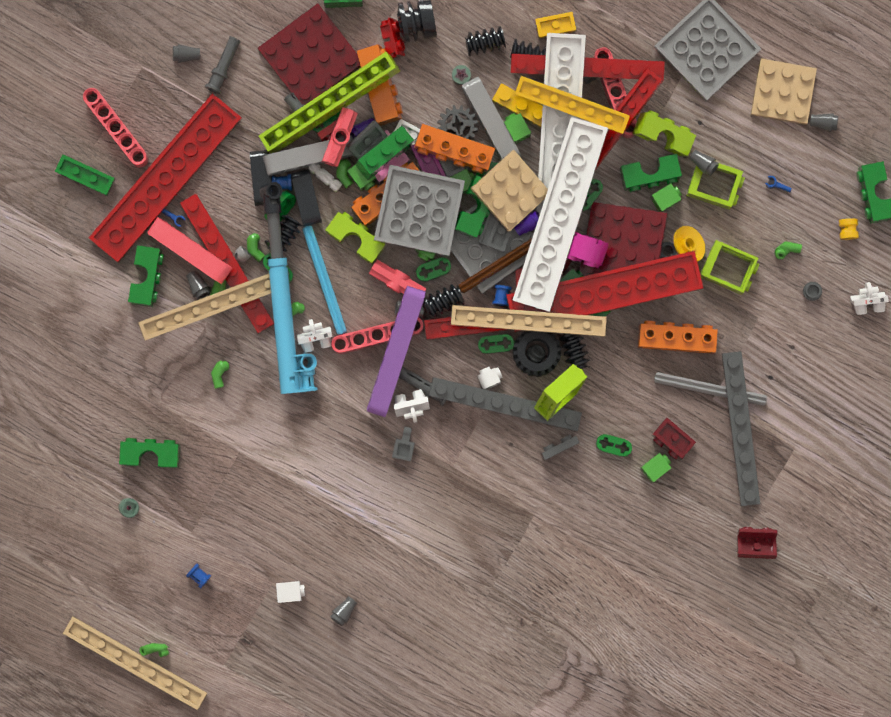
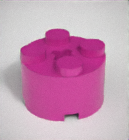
M575 232L567 258L579 262L584 260L583 264L599 268L600 265L602 266L609 243Z

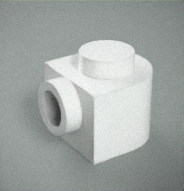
M487 367L479 371L480 375L477 377L483 389L487 390L501 384L500 379L503 377L498 367L493 369Z

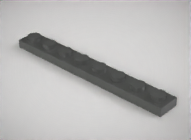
M742 352L722 353L740 506L760 504Z
M435 377L432 378L428 395L572 431H578L582 412L562 408L547 421L534 409L536 401Z

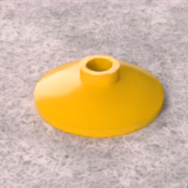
M682 226L676 230L673 241L677 253L682 254L695 251L697 261L701 260L705 254V243L701 234L690 226Z

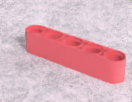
M605 47L597 49L594 58H598L599 54H605L607 59H613L612 53ZM599 77L611 109L616 110L627 96L621 78L607 79ZM618 89L621 95L614 97L611 94V90ZM636 118L630 124L633 126V128H635V125L637 123ZM625 131L622 136L624 138H632L634 135L632 134L633 132Z
M95 88L86 89L83 94L85 103L132 164L138 168L146 166L148 163L146 152L103 96ZM91 94H96L97 100L94 102H89V96ZM108 109L109 114L106 117H100L101 110ZM114 124H120V130L117 132H112L111 127ZM125 139L132 140V144L129 147L123 146ZM141 153L144 155L142 161H134L136 154Z
M159 217L156 218L147 232L154 239L220 284L224 282L232 270L231 266Z
M419 317L417 322L420 324V328L417 331H413L412 336L420 334L423 330V322ZM395 321L338 335L332 340V348L338 354H345L388 343L391 328L394 326ZM381 331L383 333L382 339L374 340L372 338L373 332ZM357 335H361L364 337V343L356 345L354 338ZM338 340H343L346 346L344 349L338 350L335 348V343Z

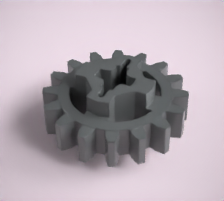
M453 105L451 111L446 108V115L440 114L443 120L437 121V124L441 125L437 129L463 137V132L470 128L468 134L463 138L474 139L475 135L473 132H478V128L474 126L478 124V121L473 120L475 114L470 115L469 108L464 111L463 105L459 109H456V106ZM459 114L465 116L467 119L464 120L459 116ZM452 116L451 122L445 124L446 120ZM456 119H457V122L459 123V125H462V126L460 127V132H459V133H458L457 128L454 127V126H455V123H456Z

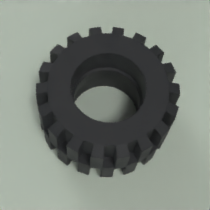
M524 331L514 343L513 360L517 368L524 374L536 377L545 376L555 369L561 358L560 342L553 333ZM540 341L547 346L548 356L545 361L533 363L527 359L525 351L529 343Z

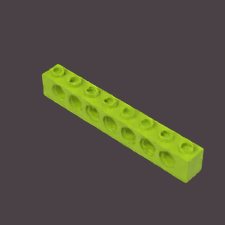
M384 52L260 134L259 138L268 152H279L340 112L342 107L346 108L399 73L400 69L392 56Z

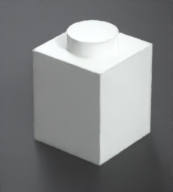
M300 581L276 583L278 603L302 601V597L305 596V587L301 585Z

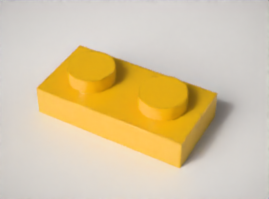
M573 12L535 19L539 39L546 38L547 33L566 34L576 32Z

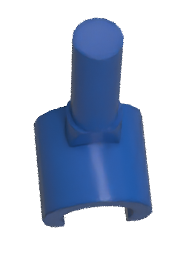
M768 176V179L774 180V184L769 185L765 183L767 188L773 189L776 187L791 192L792 188L777 182L774 176Z
M166 209L162 211V213L174 221L177 227H182L176 223L177 218H182L185 221L182 215L176 216Z

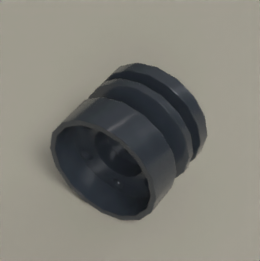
M417 0L416 9H413L411 2L407 1L408 10H404L403 2L398 3L397 19L399 30L405 43L410 42L409 33H412L414 41H417L418 31L422 32L424 39L437 37L431 0Z

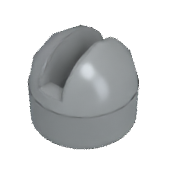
M240 246L235 251L234 256L238 262H245L251 257V254L243 246Z

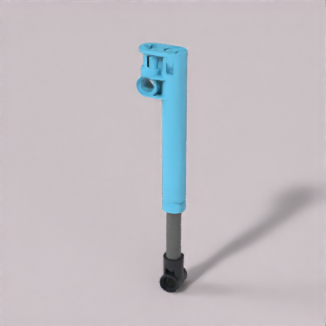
M271 182L261 186L259 193L263 199L264 214H267L271 253V259H268V267L270 268L269 278L281 394L316 391L318 387L314 386L313 376L315 375V367L317 365L316 357L312 354L296 355L287 258L283 257L279 213H282L280 201L282 187L277 182ZM269 187L273 189V196L268 192ZM304 358L308 360L307 367L303 365Z

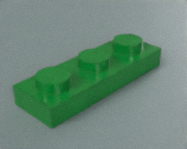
M63 154L55 169L56 173L108 196L115 181L114 177Z

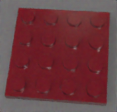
M318 3L258 47L265 60L302 105H306L338 84L361 66L358 54Z
M593 202L587 236L609 243L602 266L600 265L599 268L583 264L584 260H582L580 272L584 276L660 259L668 213Z

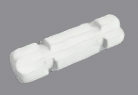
M313 163L311 164L312 166H309L310 172L316 174V177L327 186L330 185L333 191L336 192L341 188L342 183L337 179L335 180V177L324 168H320L319 164L315 165Z

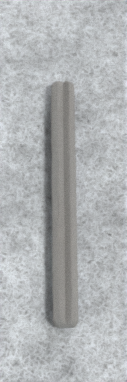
M659 372L655 374V383L727 398L726 387ZM746 391L748 403L766 405V395Z

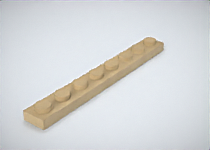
M269 274L138 322L144 341L270 294Z
M455 305L452 306L451 325L602 337L606 335L607 317Z
M74 616L63 632L64 635L196 710L199 709L207 695L206 691Z

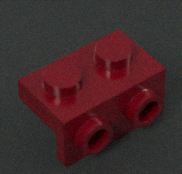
M667 417L652 434L654 437L653 441L661 448L664 445L669 450L668 454L675 460L678 458L682 460L696 443Z
M752 527L739 528L737 534V557L776 559V537L778 530L768 527L762 529H753Z

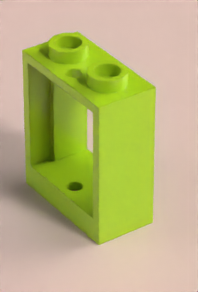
M719 163L716 170L736 176L727 201L697 191L703 172L695 166L686 196L728 210L732 208V205L736 206L739 195H736L738 187L742 188L745 177H742L743 171Z
M716 240L700 275L701 278L742 295L744 291L748 292L752 281H749V279L758 270V258ZM720 250L749 262L740 287L710 275Z
M574 364L571 365L542 392L534 409L547 421L551 419L578 394L587 379L584 371Z

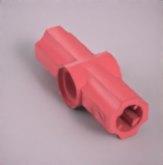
M342 107L334 130L330 135V141L322 162L338 167L345 146L350 139V133L358 113ZM336 133L343 134V142L337 141Z
M378 259L369 272L371 276L382 281L388 288L399 294L402 293L404 295L407 286L423 291L427 290L424 286L411 280L405 273L398 269L394 270Z

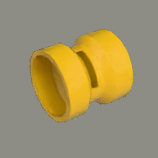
M858 219L839 220V227L841 228L840 240L859 238V232L856 229Z

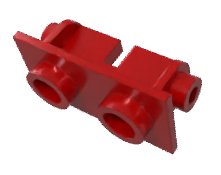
M393 18L381 21L380 28L383 39L390 38V41L384 42L386 52L392 58H396V55L405 56V44L400 36L398 21Z

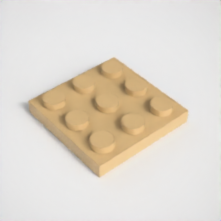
M761 58L751 115L807 125L817 68Z
M515 150L508 153L470 188L508 232L545 199L548 188Z

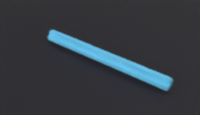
M306 226L302 230L338 335L344 334L347 330L312 226Z

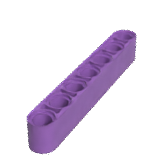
M407 286L369 400L367 412L386 417L426 291Z

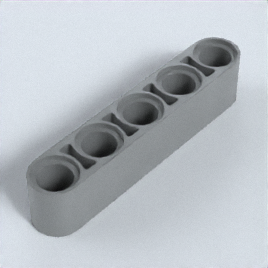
M477 76L462 84V90L500 160L512 150H515L522 158L480 78Z
M350 135V139L347 142L346 146L353 140L352 135ZM344 137L336 138L339 142L344 141ZM330 140L263 156L267 175L271 176L309 167L313 163L315 165L324 163L322 159ZM346 146L341 159L354 156Z

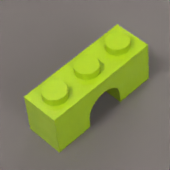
M649 110L648 112L640 113L632 133L633 135L646 141H656L659 133L662 131L667 138L665 150L680 157L689 155L696 137L695 134L690 132L691 129L685 126L678 127L674 125L675 122L668 118L662 119L654 111Z
M338 211L326 228V233L341 244L349 235L358 236L362 243L357 251V255L373 265L386 245L383 242L374 241V236L368 232L369 229L362 223L357 225L352 221L354 219L346 212L341 214Z

